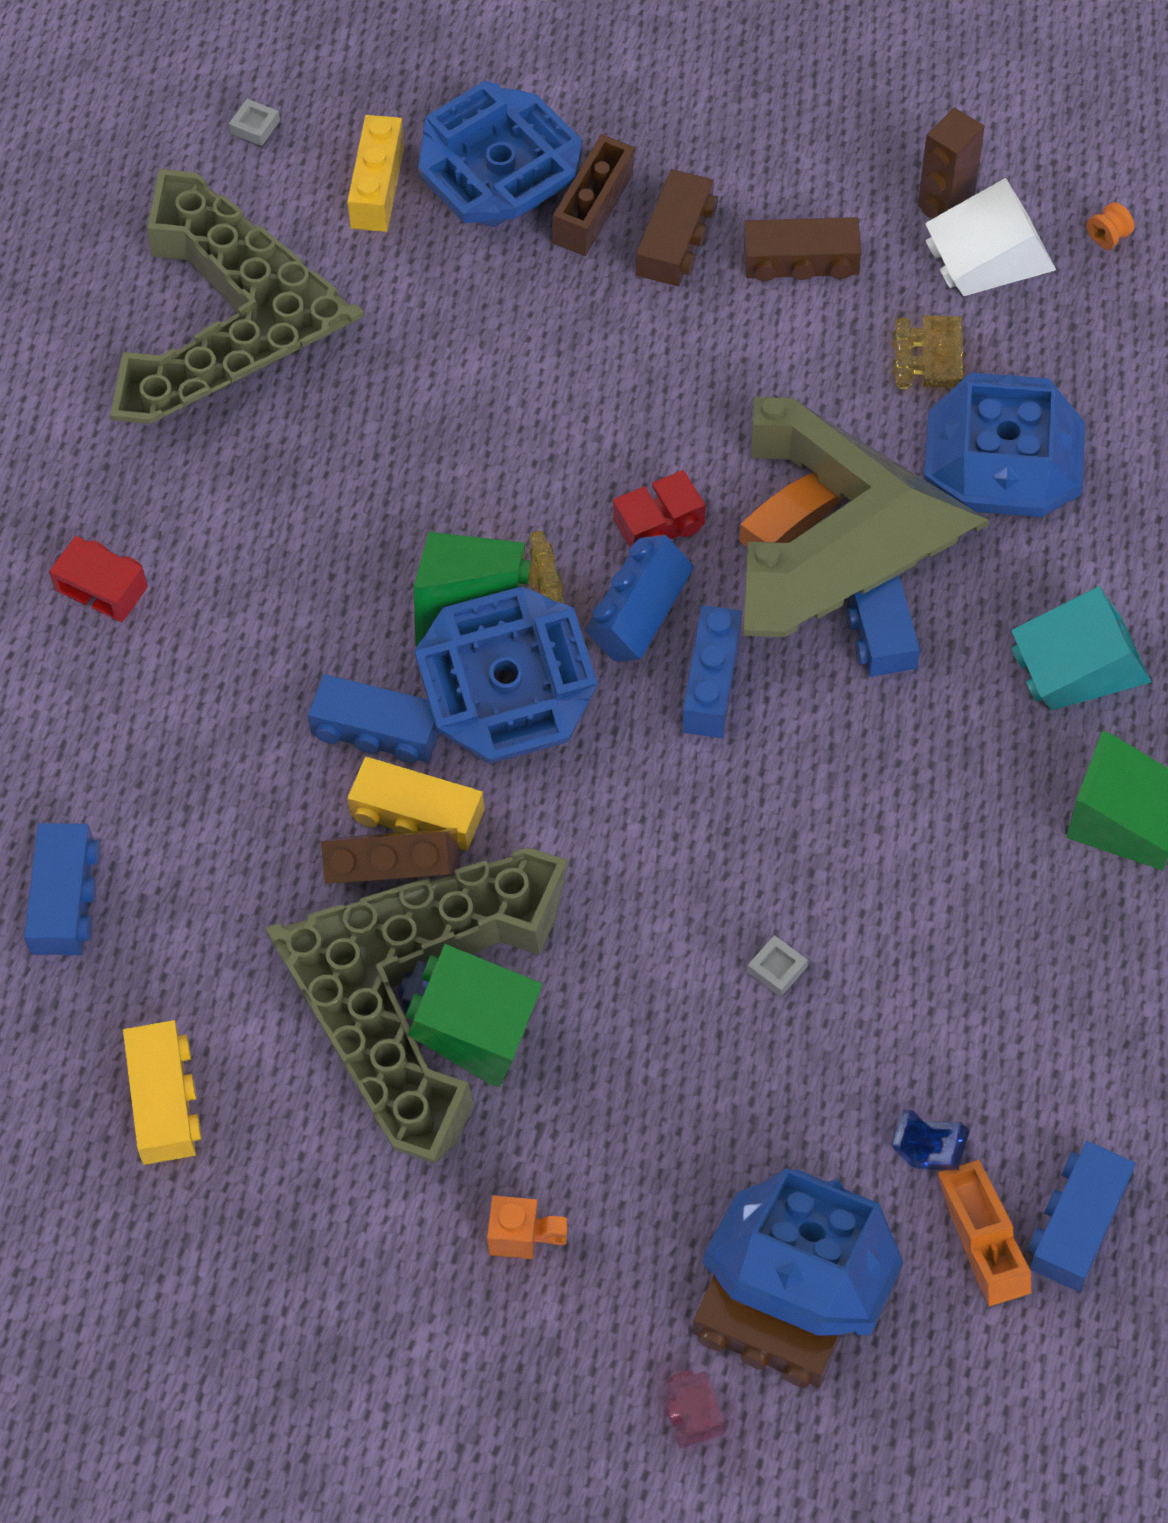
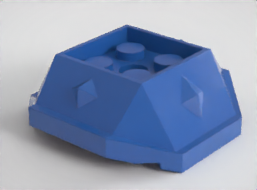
M483 81L425 116L424 135L418 166L419 177L463 223L479 222L496 227L508 219L521 216L532 208H538L541 202L572 184L578 174L583 151V140L538 95L518 89L500 88V84Z
M971 372L928 412L924 480L976 512L1043 517L1058 509L1067 501L1071 502L1082 494L1085 421L1049 378Z
M523 586L443 607L427 634L415 649V659L437 732L488 764L568 743L598 685L574 608L561 602L557 603ZM505 670L512 672L516 676V680L509 684H502L494 676L498 672Z
M786 1168L765 1182L736 1193L705 1250L702 1263L710 1273L714 1272L718 1282L731 1299L815 1335H841L855 1332L856 1335H872L898 1279L903 1260L879 1203L844 1189L838 1179L824 1181L798 1169L792 1171Z

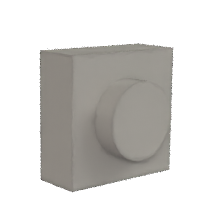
M246 99L229 123L230 134L262 146L280 122L279 111Z
M774 935L747 965V973L782 997L807 968L808 959Z

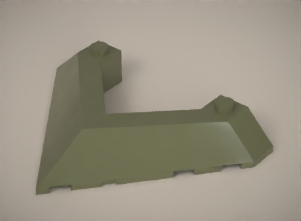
M159 169L147 226L151 257L188 260L236 310L237 314L222 323L219 320L195 334L193 336L194 340L179 350L173 348L163 355L123 352L110 418L116 421L151 424L365 317L364 311L356 304L350 305L338 295L337 289L316 271H310L303 265V261L263 227L259 224L257 226L252 224L243 216V211L223 194L217 195L207 186L206 180L196 172Z
M754 397L751 458L786 459L793 461L800 468L807 466L818 475V482L839 498L847 497L850 502L790 543L748 541L743 636L786 637L797 631L798 625L815 616L819 619L843 606L844 599L859 591L865 594L916 566L919 560L927 556L930 558L956 544L958 537L973 529L978 532L989 526V519L821 417L794 398Z
M527 847L512 852V856L492 863L484 860L455 869V874L433 881L425 878L360 898V902L344 907L341 904L308 914V919L286 926H282L279 923L265 928L394 1150L435 1164L458 1142L474 1106L469 1082L427 1068L415 1040L408 1036L410 1027L396 1000L392 987L423 975L430 955L439 958L444 944L469 954H474L501 942L540 955L556 919L568 866L567 859Z

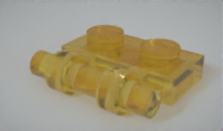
M923 315L922 328H911V322L908 318L902 317L895 321V330L892 332V346L896 349V358L892 361V374L896 377V386L898 388H910L914 374L923 375V387L954 388L963 380L961 316ZM922 346V356H911V348Z
M535 531L529 535L531 543L529 554L532 562L530 586L531 588L538 587L539 593L557 603H564L563 584L560 574L555 570V555L552 544L547 542L543 531Z

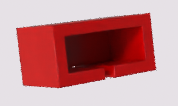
M684 469L652 483V488L658 497L654 500L645 486L613 499V520L630 548L639 538L667 535L671 540L680 535L682 537H689L697 533L705 525L706 505Z
M76 535L49 571L55 591L84 605L94 596L97 599L91 605L92 609L121 623L148 588L143 567L138 561L129 556L122 558L109 552L103 544L95 540L88 542Z

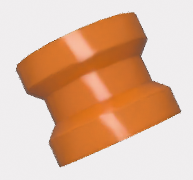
M1111 202L1104 207L1102 214H1095L1088 219L1086 228L1092 240L1104 250H1110L1117 245L1119 238H1126L1133 233L1135 224L1130 212L1123 205Z

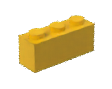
M365 115L347 201L351 229L388 232L405 147L402 118Z
M366 756L347 798L350 816L354 817L363 826L374 828L377 825H382L393 829L395 833L457 828L458 847L467 852L485 810L483 791Z
M175 1020L123 1029L137 1149L143 1165L196 1156L194 1141L202 1140V1132L198 1114L191 1115L189 1101L197 1100L193 1074L185 1075L184 1061L191 1060L188 1035L179 1034Z

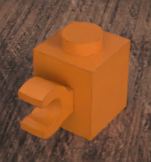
M492 1195L487 1234L489 1255L534 1259L536 1242L566 1245L568 1218L547 1216L539 1219L537 1199Z

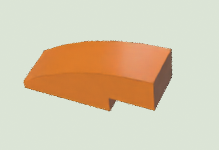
M816 473L808 474L783 488L740 524L739 542L746 547L748 541L790 543L815 526L845 496L839 498L818 482V475Z
M980 1160L937 1172L949 1212L988 1306L990 1307L1031 1294V1270L1014 1239L1013 1225Z

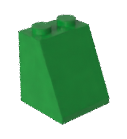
M428 532L414 583L415 646H418L443 607L521 586L525 587V584H529L532 562L525 559V543Z
M1102 731L1078 794L1066 838L1163 871L1168 859V768L1111 733Z
M444 944L439 958L430 955L421 977L422 980L429 982L424 995L415 993L405 1018L413 1020L408 1036L486 1083L500 1087L513 1061L543 983Z

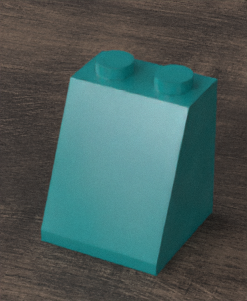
M1101 586L1011 630L1017 645L1011 647L1020 667L1022 669L1027 667L1032 677L1026 681L1035 701L1038 703L1043 700L1051 711L1152 682L1121 614Z

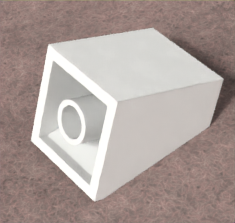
M1006 178L925 223L931 235L926 240L927 245L935 259L937 260L942 257L945 266L940 268V271L950 289L957 286L963 296L1056 270L1028 213Z

